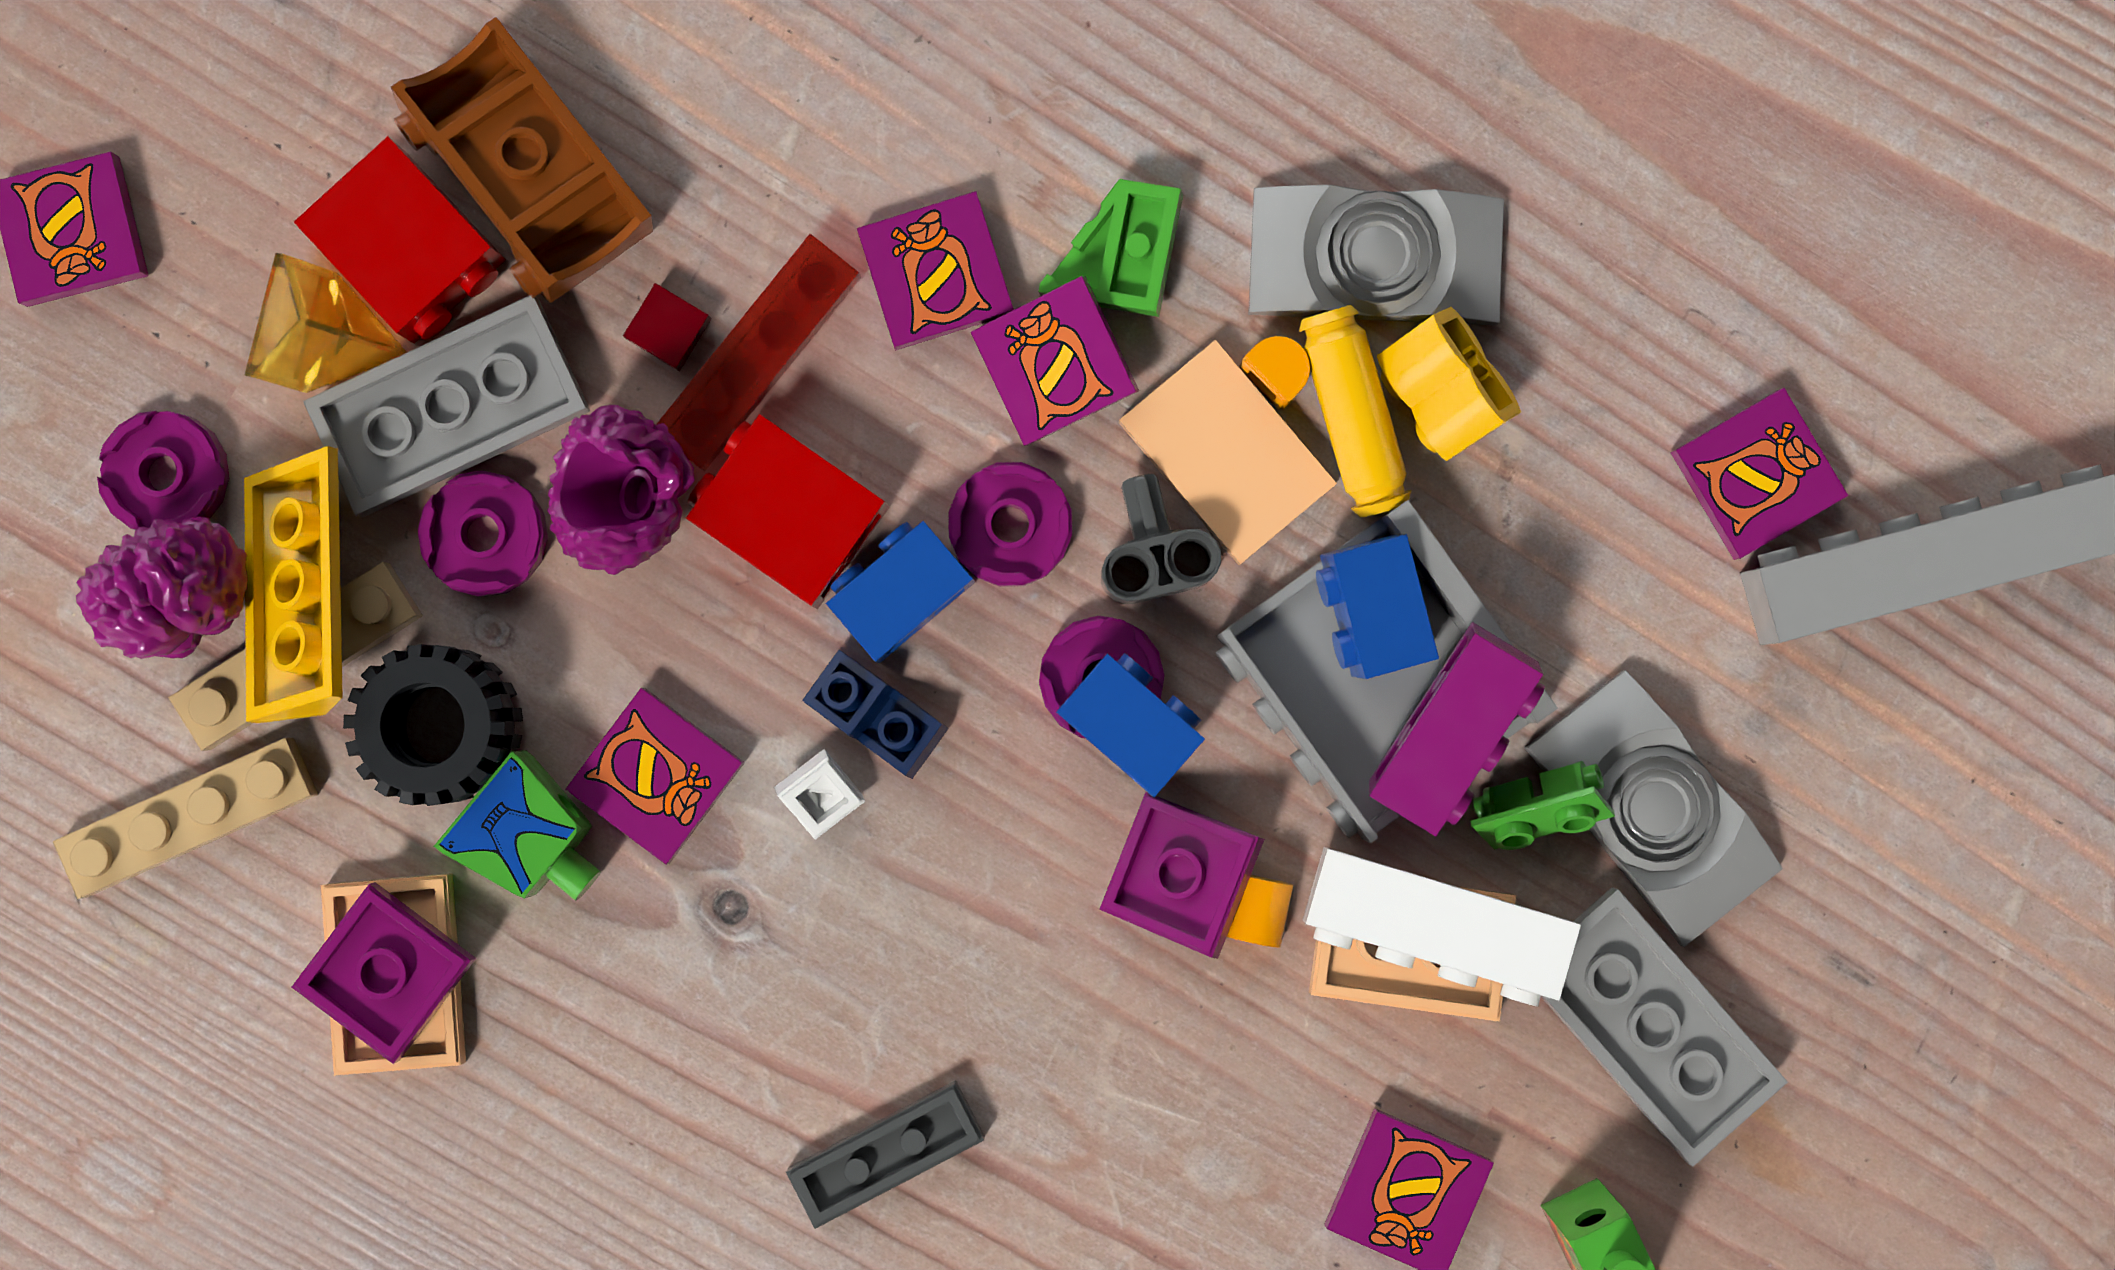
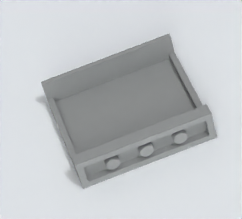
M1409 500L1387 513L1337 550L1391 535L1407 534L1439 659L1369 679L1351 677L1349 668H1341L1333 647L1332 633L1339 631L1333 606L1326 607L1318 590L1316 571L1323 569L1321 561L1216 635L1224 647L1215 653L1225 669L1237 683L1247 678L1260 696V699L1252 704L1260 718L1274 735L1283 729L1298 749L1289 755L1298 771L1311 787L1320 781L1333 798L1334 802L1326 807L1333 820L1348 838L1358 833L1362 840L1369 843L1379 838L1376 835L1378 831L1401 816L1369 796V779L1470 624L1474 622L1512 645ZM1545 689L1533 711L1525 719L1516 715L1503 736L1509 738L1529 723H1539L1558 709Z

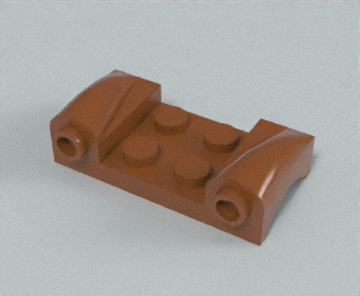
M497 17L487 22L476 37L447 62L429 72L409 79H402L391 86L397 106L402 113L394 118L398 129L414 150L418 151L426 146L435 156L439 154L511 246L517 263L509 267L521 288L532 299L542 294L549 303H552L653 232L652 215Z

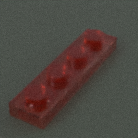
M812 234L806 237L657 422V424L664 423L668 427V433L675 437L674 440L680 444L691 462L704 472L723 450L736 428L748 419L861 278L860 273Z

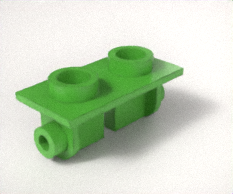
M1579 761L1571 765L1539 773L1543 795L1534 797L1532 782L1528 777L1484 788L1483 796L1474 798V808L1478 819L1471 820V826L1494 850L1498 848L1505 850L1521 849L1532 844L1535 838L1557 832L1579 833L1589 830L1597 821L1615 817L1614 810L1597 791L1604 788L1603 776L1597 764L1586 766L1583 761Z

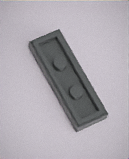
M955 1080L789 1167L786 1174L814 1229L977 1145L984 1141L985 1135Z

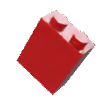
M389 136L382 140L294 221L298 228L395 333L414 344L420 338L427 340L442 331L452 318L450 311L467 295L475 297L489 288L498 276L496 269L506 260L409 154Z
M759 414L752 425L747 421H743L730 436L724 447V452L729 457L716 476L708 472L694 487L687 500V504L693 508L686 519L801 600L818 609L832 590L830 588L831 584L847 569L887 512L889 506L877 495Z

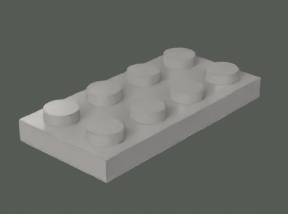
M531 296L525 297L303 401L323 446L338 449V479L354 514L359 517L368 516L573 420L574 417H580L590 412V408L537 297L532 299Z
M1612 887L1573 921L1580 924L1581 927L1560 1000L1542 995L1541 998L1685 1162L1693 1167L1787 1084L1788 1081L1619 889Z

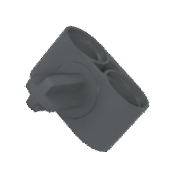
M1143 474L1122 482L1121 489L1134 540L1113 549L1105 558L1101 570V584L1106 594L1114 601L1122 604H1136L1197 589L1207 584L1218 572L1221 564V550L1217 541L1209 533L1199 529L1170 530L1159 481L1155 474ZM1184 543H1194L1202 547L1208 557L1206 571L1194 577L1182 574L1174 564L1173 555L1175 549ZM1134 558L1145 566L1147 581L1141 589L1127 592L1115 585L1111 569L1118 560Z

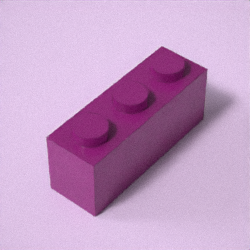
M1472 622L1369 779V796L1435 837L1446 821L1455 825L1464 815L1472 801L1474 792L1468 788L1481 768L1487 772L1492 771L1503 756L1509 744V739L1503 735L1516 715L1525 719L1539 702L1545 689V685L1539 682L1543 676L1539 662Z

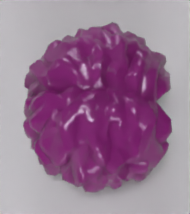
M610 404L598 407L590 415L586 414L581 415L580 418H573L569 426V434H566L565 438L561 440L562 449L553 456L556 463V472L549 476L553 487L549 489L548 496L550 500L547 511L551 515L550 519L553 522L550 524V530L556 535L558 542L561 544L563 554L576 558L578 565L584 569L605 570L608 574L616 575L626 568H635L640 563L649 560L652 555L661 551L665 545L671 542L672 535L680 528L683 513L678 498L688 490L695 479L694 467L685 455L683 448L674 440L675 437L668 433V427L664 423L656 425L653 420L646 419L640 411H630L618 405Z
M191 517L179 523L170 519L165 521L160 518L155 519L150 528L139 527L136 529L134 537L129 534L122 536L120 546L106 545L103 554L99 556L98 563L86 567L85 576H81L76 583L81 591L76 595V603L81 608L86 622L92 627L94 639L100 647L121 649L123 655L129 658L137 657L144 659L154 656L185 658L195 651L202 635L220 634L229 629L234 619L240 616V612L243 610L248 582L246 571L247 554L243 549L238 548L226 528L222 527L219 523H211L209 518Z

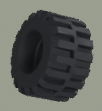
M419 644L407 646L408 650L406 651L393 650L382 656L384 664L381 666L370 665L361 674V677L367 682L364 688H352L347 700L357 704L355 715H344L343 729H354L355 740L345 743L348 755L360 756L363 761L356 768L357 772L363 780L375 779L378 782L374 790L385 797L398 796L400 797L399 803L412 806L427 804V806L474 798V794L479 792L509 755L511 749L520 748L522 735L515 734V722L523 721L522 708H513L511 698L516 696L517 693L512 683L503 682L499 677L503 671L494 663L481 660L482 655L456 647ZM431 687L444 688L455 697L462 709L465 723L464 734L459 747L447 760L440 763H431L417 754L411 746L406 732L407 714L412 703L422 692Z

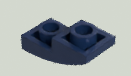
M841 650L837 651L802 700L848 736L858 740L903 775L911 779L914 778L949 729Z

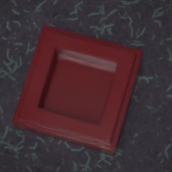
M654 283L624 332L623 337L680 372L712 318L705 312Z

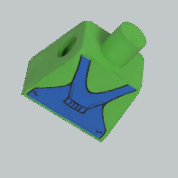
M527 750L511 751L434 845L444 855L524 899L536 895L551 880L572 899L577 901L592 886L601 873L599 869L574 850L592 828L590 821Z

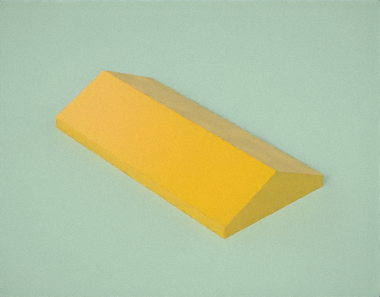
M330 446L323 447L244 478L245 552L247 554L246 571L248 574L247 590L245 591L246 722L264 723L326 715L343 698L338 449Z

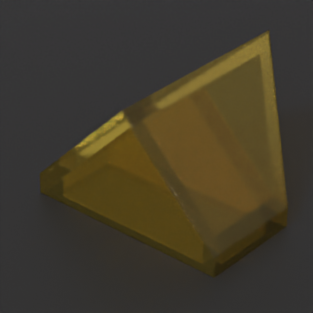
M275 253L244 376L298 392L308 393L382 365L407 353L337 272L283 253Z

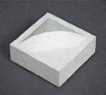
M825 749L774 787L780 800L796 816L815 840L865 802L859 789Z

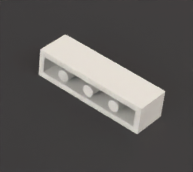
M1326 847L1323 848L1303 916L1305 924L1316 927L1313 938L1321 942L1349 950L1353 939L1377 945L1375 957L1407 968H1413L1415 958L1440 965L1437 976L1470 987L1476 986L1478 976L1503 984L1501 996L1537 1007L1541 995L1560 1000L1581 927L1580 924Z

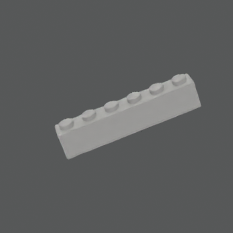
M2101 464L2061 474L2064 487L2043 492L2040 481L2001 490L2003 503L1982 508L1979 497L1941 506L1939 508L1942 519L1921 524L1918 513L1881 522L1879 526L1882 535L1860 541L1857 529L1818 539L1821 551L1799 557L1796 545L1757 555L1760 568L1741 572L1740 575L1759 644L1766 645L1786 642L2115 554V474L2104 476Z

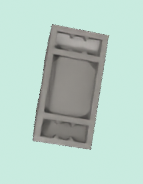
M1336 185L1254 188L1248 315L1311 317L1351 304L1359 312V314L1354 315L1355 319L1424 322L1433 314L1452 307L1467 324L1498 325L1500 320L1504 199L1439 189L1388 192L1366 191Z
M1626 670L1619 672L1524 747L1543 772L1583 761L1586 766L1592 764L1599 766L1603 776L1604 788L1597 791L1614 810L1615 817L1597 821L1589 831L1680 946L1685 947L1783 869L1747 813L1708 772L1679 727Z

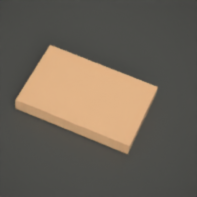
M1216 340L1119 420V424L1238 565H1241L1337 484Z
M453 873L321 885L324 941L328 939L367 885L376 882L458 944ZM461 980L401 1060L394 1064L330 1017L334 1076L457 1066L466 1062Z
M1460 887L1513 904L1516 902V895ZM1353 939L1350 950L1319 940L1315 942L1309 993L1311 995L1500 1022L1503 996L1500 995L1502 983L1478 976L1475 987L1459 984L1437 976L1440 968L1439 964L1415 958L1413 968L1396 965L1375 957L1377 945Z

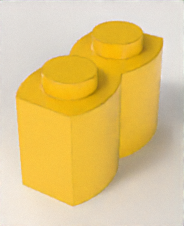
M1452 307L1433 314L1377 355L1382 369L1381 379L1385 388L1393 397L1403 400L1412 409L1416 420L1415 429L1420 441L1427 449L1438 453L1445 461L1465 451L1521 413L1519 404L1510 387L1496 368L1486 359L1473 331Z

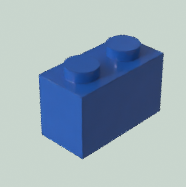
M924 521L914 529L908 522L900 525L878 545L884 552L881 557L866 569L860 563H856L839 576L830 586L836 595L825 604L877 663L884 661L975 583L973 578Z
M1407 534L1391 535L1320 555L1323 569L1316 571L1318 590L1326 607L1333 606L1339 631L1332 633L1333 647L1341 668H1349L1351 677L1369 679L1439 659Z
M1124 653L1118 661H1115L1109 654H1106L1056 713L1152 797H1155L1205 740L1195 730L1202 720L1174 695L1165 704L1146 688L1153 677L1127 654Z

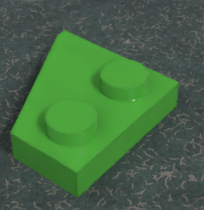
M1119 179L1101 202V209L1098 215L1092 221L1085 223L1072 240V249L1051 276L1047 274L1040 282L1039 294L1042 296L1080 276H1086L1100 307L1159 317L1184 196L1181 188Z

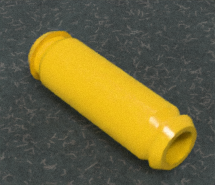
M1350 304L1302 319L1299 332L1305 330L1307 336L1304 350L1309 358L1311 376L1345 492L1354 498L1356 503L1350 509L1359 517H1367L1397 508L1410 499L1412 490L1405 491L1403 484L1407 473L1366 331L1356 323L1354 315L1359 314V312Z

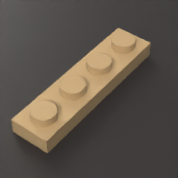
M382 562L341 588L342 667L423 616L390 563ZM246 648L168 697L201 751L214 749L253 724L246 722Z
M283 738L53 841V844L77 899L87 898L315 797L318 793L294 738Z

